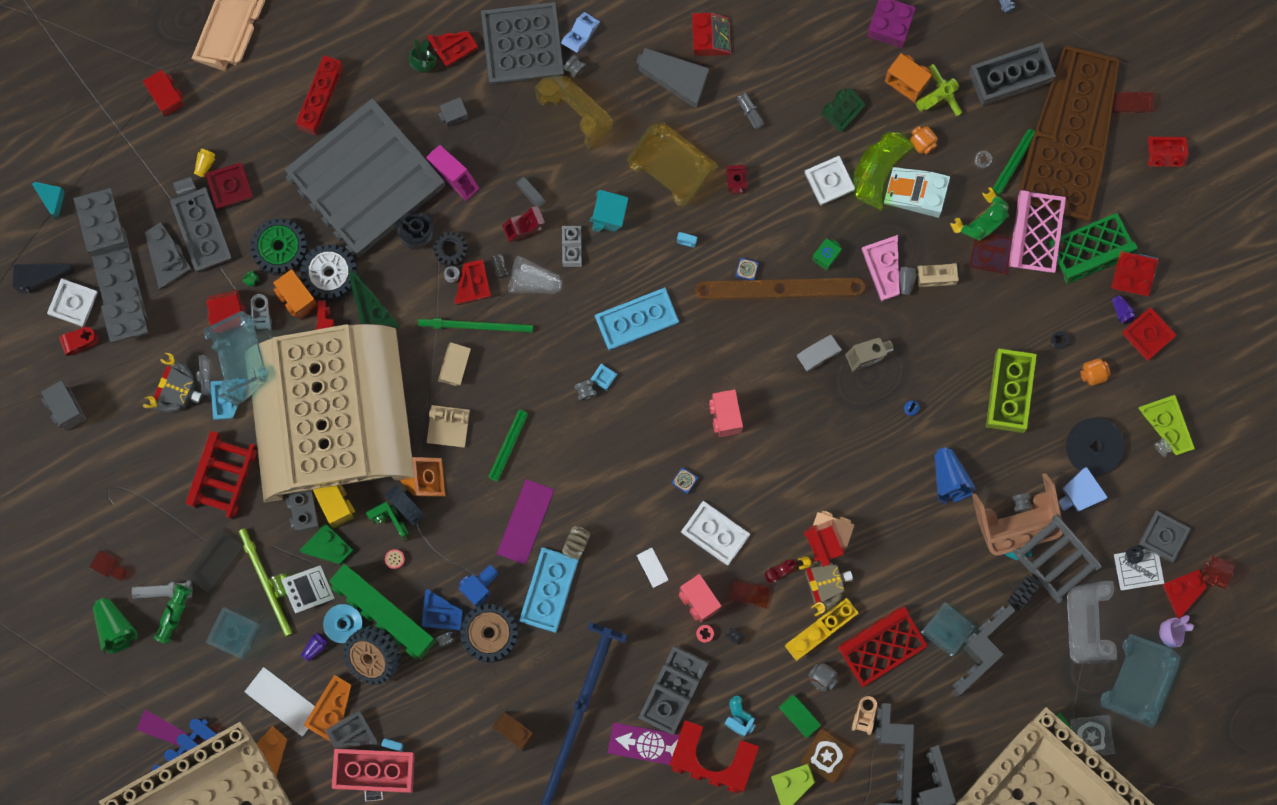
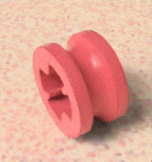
M703 625L698 628L696 636L699 641L706 643L712 640L714 631L710 626ZM703 628H707L708 633H711L709 638L706 637L707 639H702V635H700V630L704 631Z

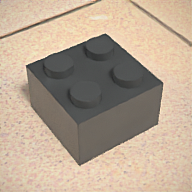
M62 380L41 391L43 395L41 400L44 406L53 413L50 417L59 428L62 427L68 431L87 420L70 387Z

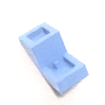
M584 12L576 19L572 30L563 38L561 43L578 52L585 46L600 21Z

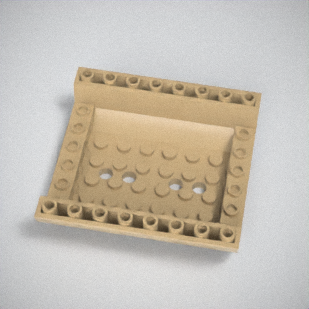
M347 324L273 337V339L255 345L248 351L247 359L264 503L283 500V494L390 476L395 481L415 478L396 328L382 325ZM315 364L320 365V371L312 374V366ZM321 383L323 386L322 390L315 393L313 391L314 385ZM320 421L327 422V427L324 430H318L317 426ZM325 439L329 440L328 448L321 449L320 442Z
M1047 707L1009 743L956 804L1028 805L1030 802H1034L1037 805H1154ZM1015 789H1020L1023 792L1022 799L1016 800L1013 798L1012 793Z
M241 722L99 801L100 805H241L244 801H249L252 805H292L263 752Z

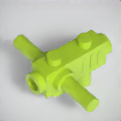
M930 65L928 70L937 83V88L917 100L915 103L917 108L922 112L944 99L948 101L955 115H960L962 110L953 97L955 96L953 92L959 88L957 81L954 78L946 81L941 77L935 65Z

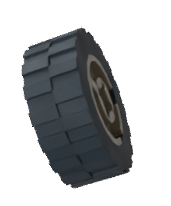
M397 485L384 495L412 526L425 516Z

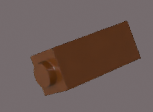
M505 712L502 713L492 726V728L522 751L535 736Z

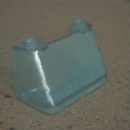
M243 311L203 329L205 338H211L214 343L212 349L218 353L224 381L221 382L222 387L218 388L219 396L234 405L243 403L267 381L268 371L264 366L254 327L255 320L251 315Z
M1129 634L1128 639L1126 638L1123 642L1122 649L1126 658L1113 690H1108L1102 694L1100 706L1141 725L1153 728L1161 713L1179 668L1181 658L1172 648Z

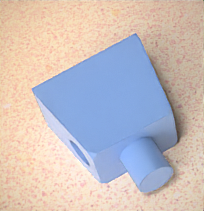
M1085 467L1062 488L1066 496L1059 500L1058 504L1063 511L1071 506L1076 511H1080L1105 500L1107 496L1087 467Z

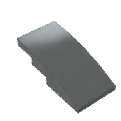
M674 645L638 718L674 735L709 662Z

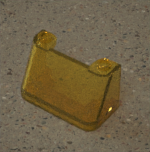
M560 75L544 78L535 86L536 100L543 106L548 102H552L557 106L564 100L583 117L580 121V130L586 135L583 143L590 150L612 128L613 123L610 115L569 77Z
M660 121L649 126L626 159L630 163V168L637 172L645 170L671 190L674 197L673 201L680 206H687L718 168V165L712 159Z

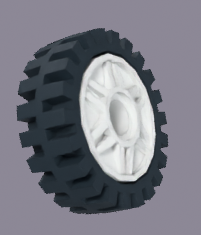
M335 244L316 246L317 248L310 250V253L306 254L305 260L302 261L300 272L303 285L313 297L321 301L331 302L332 300L338 301L340 298H345V295H349L352 290L348 271L353 270L358 275L354 258L343 247ZM333 269L334 273L332 276H325L326 270Z

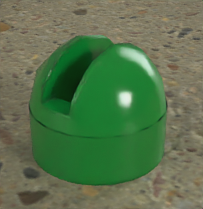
M251 270L243 277L242 281L249 287H254V282L258 283L259 277L254 270Z

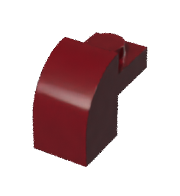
M538 206L531 207L523 215L508 219L502 225L508 242H513L539 232L545 222Z

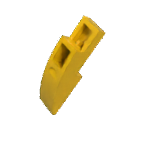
M846 598L789 641L785 647L797 661L855 617L858 611Z

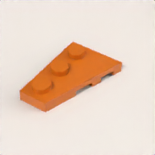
M334 675L303 726L330 741L324 730L343 719L351 685Z

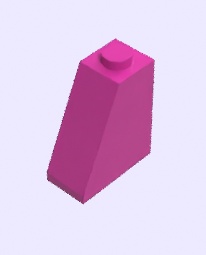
M439 145L426 157L431 166L465 201L480 189L469 171L442 146Z

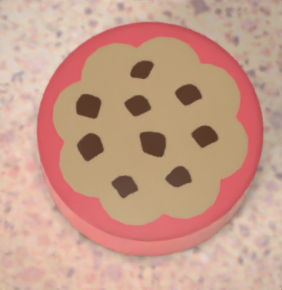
M396 549L390 550L385 556V563L391 569H399L405 562L403 553Z

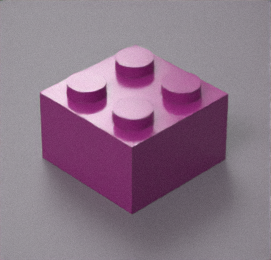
M878 0L867 37L903 48L916 7L895 0Z

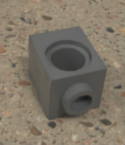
M461 97L440 105L441 112L438 114L441 122H446L447 127L469 119Z

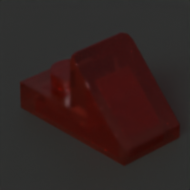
M733 580L729 600L766 609L771 590L756 584L751 585Z

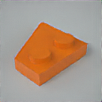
M272 726L257 742V745L277 777L288 739Z

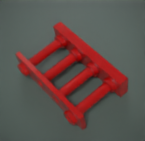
M210 431L185 504L196 508L197 504L202 503L227 511L226 517L232 520L233 516H236L239 511V505L237 504L252 461L255 462L258 450H256L257 447L252 443L249 449L223 442L217 432ZM222 449L245 456L243 467L216 460V457H214L215 451ZM216 467L240 475L236 486L209 478V475H207L209 468ZM209 485L233 493L230 504L203 496L201 493L203 486Z

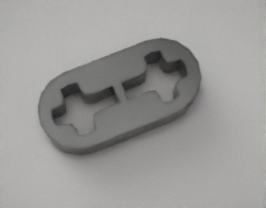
M522 177L516 182L518 188L534 206H538L540 209L546 204L543 197L527 179Z

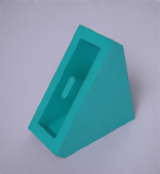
M38 182L32 183L54 219L58 218L65 191L61 187Z

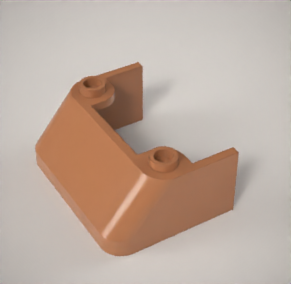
M1046 473L1042 474L1046 491L1034 497V509L999 520L992 509H984V505L976 493L972 494L979 526L987 547L993 555H1002L1013 552L1016 548L1020 549L1051 523L1054 515H1057L1062 520L1055 485ZM1057 527L1038 544L1057 539L1063 533Z

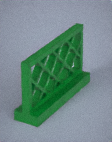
M1115 213L1060 236L1059 243L1066 244L1067 247L1064 253L1058 251L1057 263L1068 285L1117 264L1120 251L1137 254L1138 248L1135 242H1132L1120 217ZM1115 220L1118 225L1117 230L1106 228L1107 222ZM1093 228L1102 230L1100 237L1088 235L1090 230ZM1104 231L1114 234L1112 243L1101 239ZM1077 235L1084 237L1082 246L1071 242L1072 238ZM1116 236L1125 238L1127 244L1122 246L1114 244ZM1086 239L1097 242L1095 250L1084 247ZM1054 240L1048 241V246L1052 249L1055 245ZM1099 243L1110 246L1109 251L1106 253L1097 251ZM1069 246L1080 249L1077 257L1067 254ZM1082 250L1092 253L1091 259H1081ZM1064 259L1074 260V266L1066 269L1063 264Z

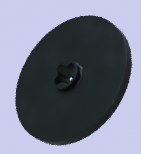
M1088 418L1076 424L1068 434L1066 452L1072 465L1079 471L1087 467L1092 475H1102L1110 472L1120 463L1124 454V440L1119 429L1110 421L1102 418ZM1093 441L1100 444L1097 452H1094V449H1090Z

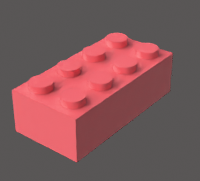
M334 749L332 789L413 793L415 753Z

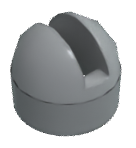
M450 266L445 269L444 277L447 282L455 283L458 281V268Z

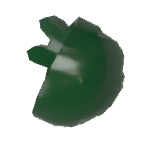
M415 39L414 49L409 53V66L418 73L431 71L437 62L436 56L427 50L429 45L427 40L423 41L420 45L419 41Z

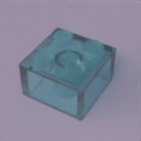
M223 607L206 643L241 660H245L261 625Z

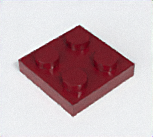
M242 162L205 173L217 210L253 199Z

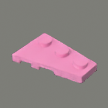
M898 235L862 247L861 249L881 302L900 294Z

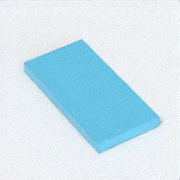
M666 288L595 315L608 351L679 324Z
M541 548L519 622L554 633L557 632L579 559H571L565 554Z

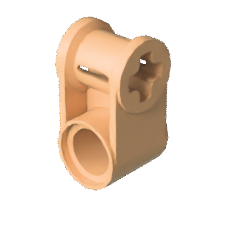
M866 696L859 701L852 724V731L860 730L871 735L877 709V702L873 697ZM870 700L873 703V708L870 711L864 710L862 706L863 701Z

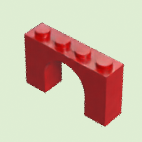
M685 720L669 766L673 767L672 771L683 774L684 771L691 773L690 777L699 781L702 778L710 780V785L719 788L722 784L728 787V791L739 794V791L744 792L759 746L740 740L733 762L728 768L719 772L708 771L699 764L696 757V747L703 726Z

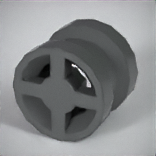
M574 55L566 62L563 69L566 72L569 71L571 76L576 79L583 73L587 65L584 62H580L579 58Z
M587 380L574 386L575 390L579 393V401L588 400L597 395L596 391L592 388V380Z
M1031 493L1012 496L1016 505L1014 507L1015 512L1034 509L1030 500L1032 498Z

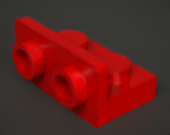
M1148 137V166H1186L1188 158L1186 137Z

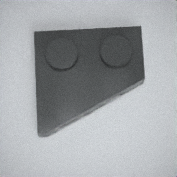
M359 710L324 730L335 748L378 743Z

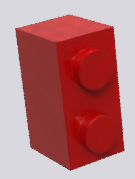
M161 69L143 80V83L164 116L184 106L181 101L184 97L178 88L174 90L171 85L174 81L169 73L165 75Z

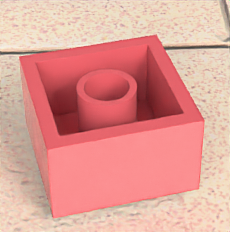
M735 389L712 394V399L709 400L710 413L715 415V418H713L714 432H718L719 437L742 433L743 425Z
M700 574L680 587L679 597L685 605L689 604L691 607L690 613L695 621L699 619L702 623L721 610L720 603Z

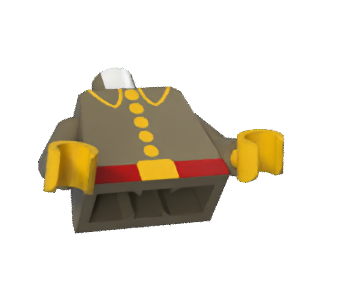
M806 556L798 558V560H802L804 563L799 569H805L814 605L811 606V609L813 607L818 609V613L815 616L833 609L842 599V593L845 591L843 584L853 581L850 570L839 573L837 565L832 563L823 567L820 560L815 562L814 558Z

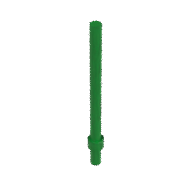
M442 318L418 319V326L433 327V329H441L442 327L533 333V325L442 320Z

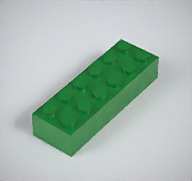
M343 564L329 581L332 584L331 589L340 597L345 595L347 597L345 601L354 609L358 607L362 609L360 613L367 620L372 622L374 619L377 622L375 626L379 630H384L385 635L389 632L392 635L390 639L395 640L398 646H406L405 651L414 659L419 657L422 660L436 643L434 638L347 565Z

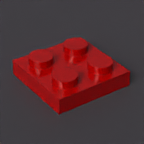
M1120 251L1111 288L1149 296L1158 259Z
M1151 307L1121 333L1146 361L1151 359L1176 336Z

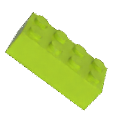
M998 348L994 360L986 421L987 428L1024 433L1027 430L1037 354Z

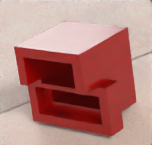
M238 289L208 296L206 303L209 313L207 315L212 332L250 323L245 304L241 305Z
M833 519L804 530V536H807L814 553L815 562L820 560L823 567L830 565L831 559L844 554L845 546Z

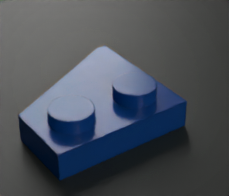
M426 589L422 627L460 631L463 611Z

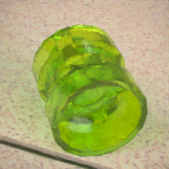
M287 573L279 574L268 580L270 585L275 587L274 594L276 598L287 595L281 579L288 577Z

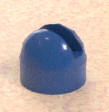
M910 400L904 405V412L908 416H915L919 412L920 407L916 401ZM913 403L915 404V407L911 413L908 410L910 409Z

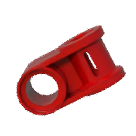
M82 327L61 335L59 339L65 355L71 356L95 346L99 341V335L90 327ZM87 334H91L89 336V340H86V338L88 337Z

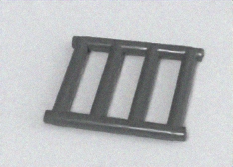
M1054 515L1052 522L1024 546L1013 550L1019 561L1041 583L1043 588L1057 603H1060L1063 600L1062 597L1094 569L1099 570L1102 567L1098 560L1057 515ZM1058 527L1064 536L1032 563L1025 554ZM1070 541L1077 550L1044 577L1038 568ZM1083 555L1089 564L1056 591L1050 582Z

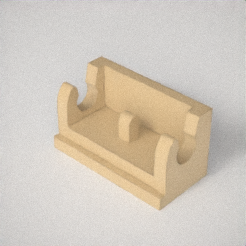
M957 264L917 266L918 287L956 285L958 283Z
M454 343L448 345L438 379L439 382L453 386L461 385L471 348Z

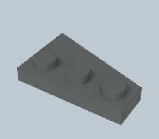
M161 222L145 232L159 290H162L192 269L183 255H181L182 262L162 271L153 253L168 246V242L172 241L174 243Z

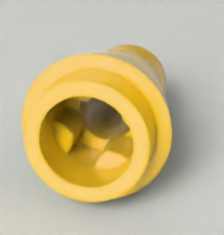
M201 148L200 153L198 152L194 174L204 178L205 173H207L215 161V153Z

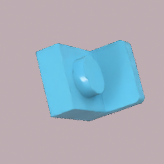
M735 716L733 718L728 717L724 724L743 737L746 733L750 735L756 726L753 724L755 719L752 717L746 727L742 725L744 722Z

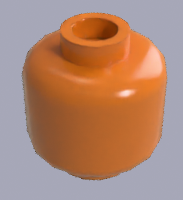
M918 126L911 132L913 136L910 138V142L918 153L928 154L938 146L936 144L938 138L930 127L925 126L921 128V126Z
M1095 359L1083 364V370L1080 371L1083 382L1087 381L1090 386H1094L1108 380L1110 369L1106 361L1103 362L1101 359Z

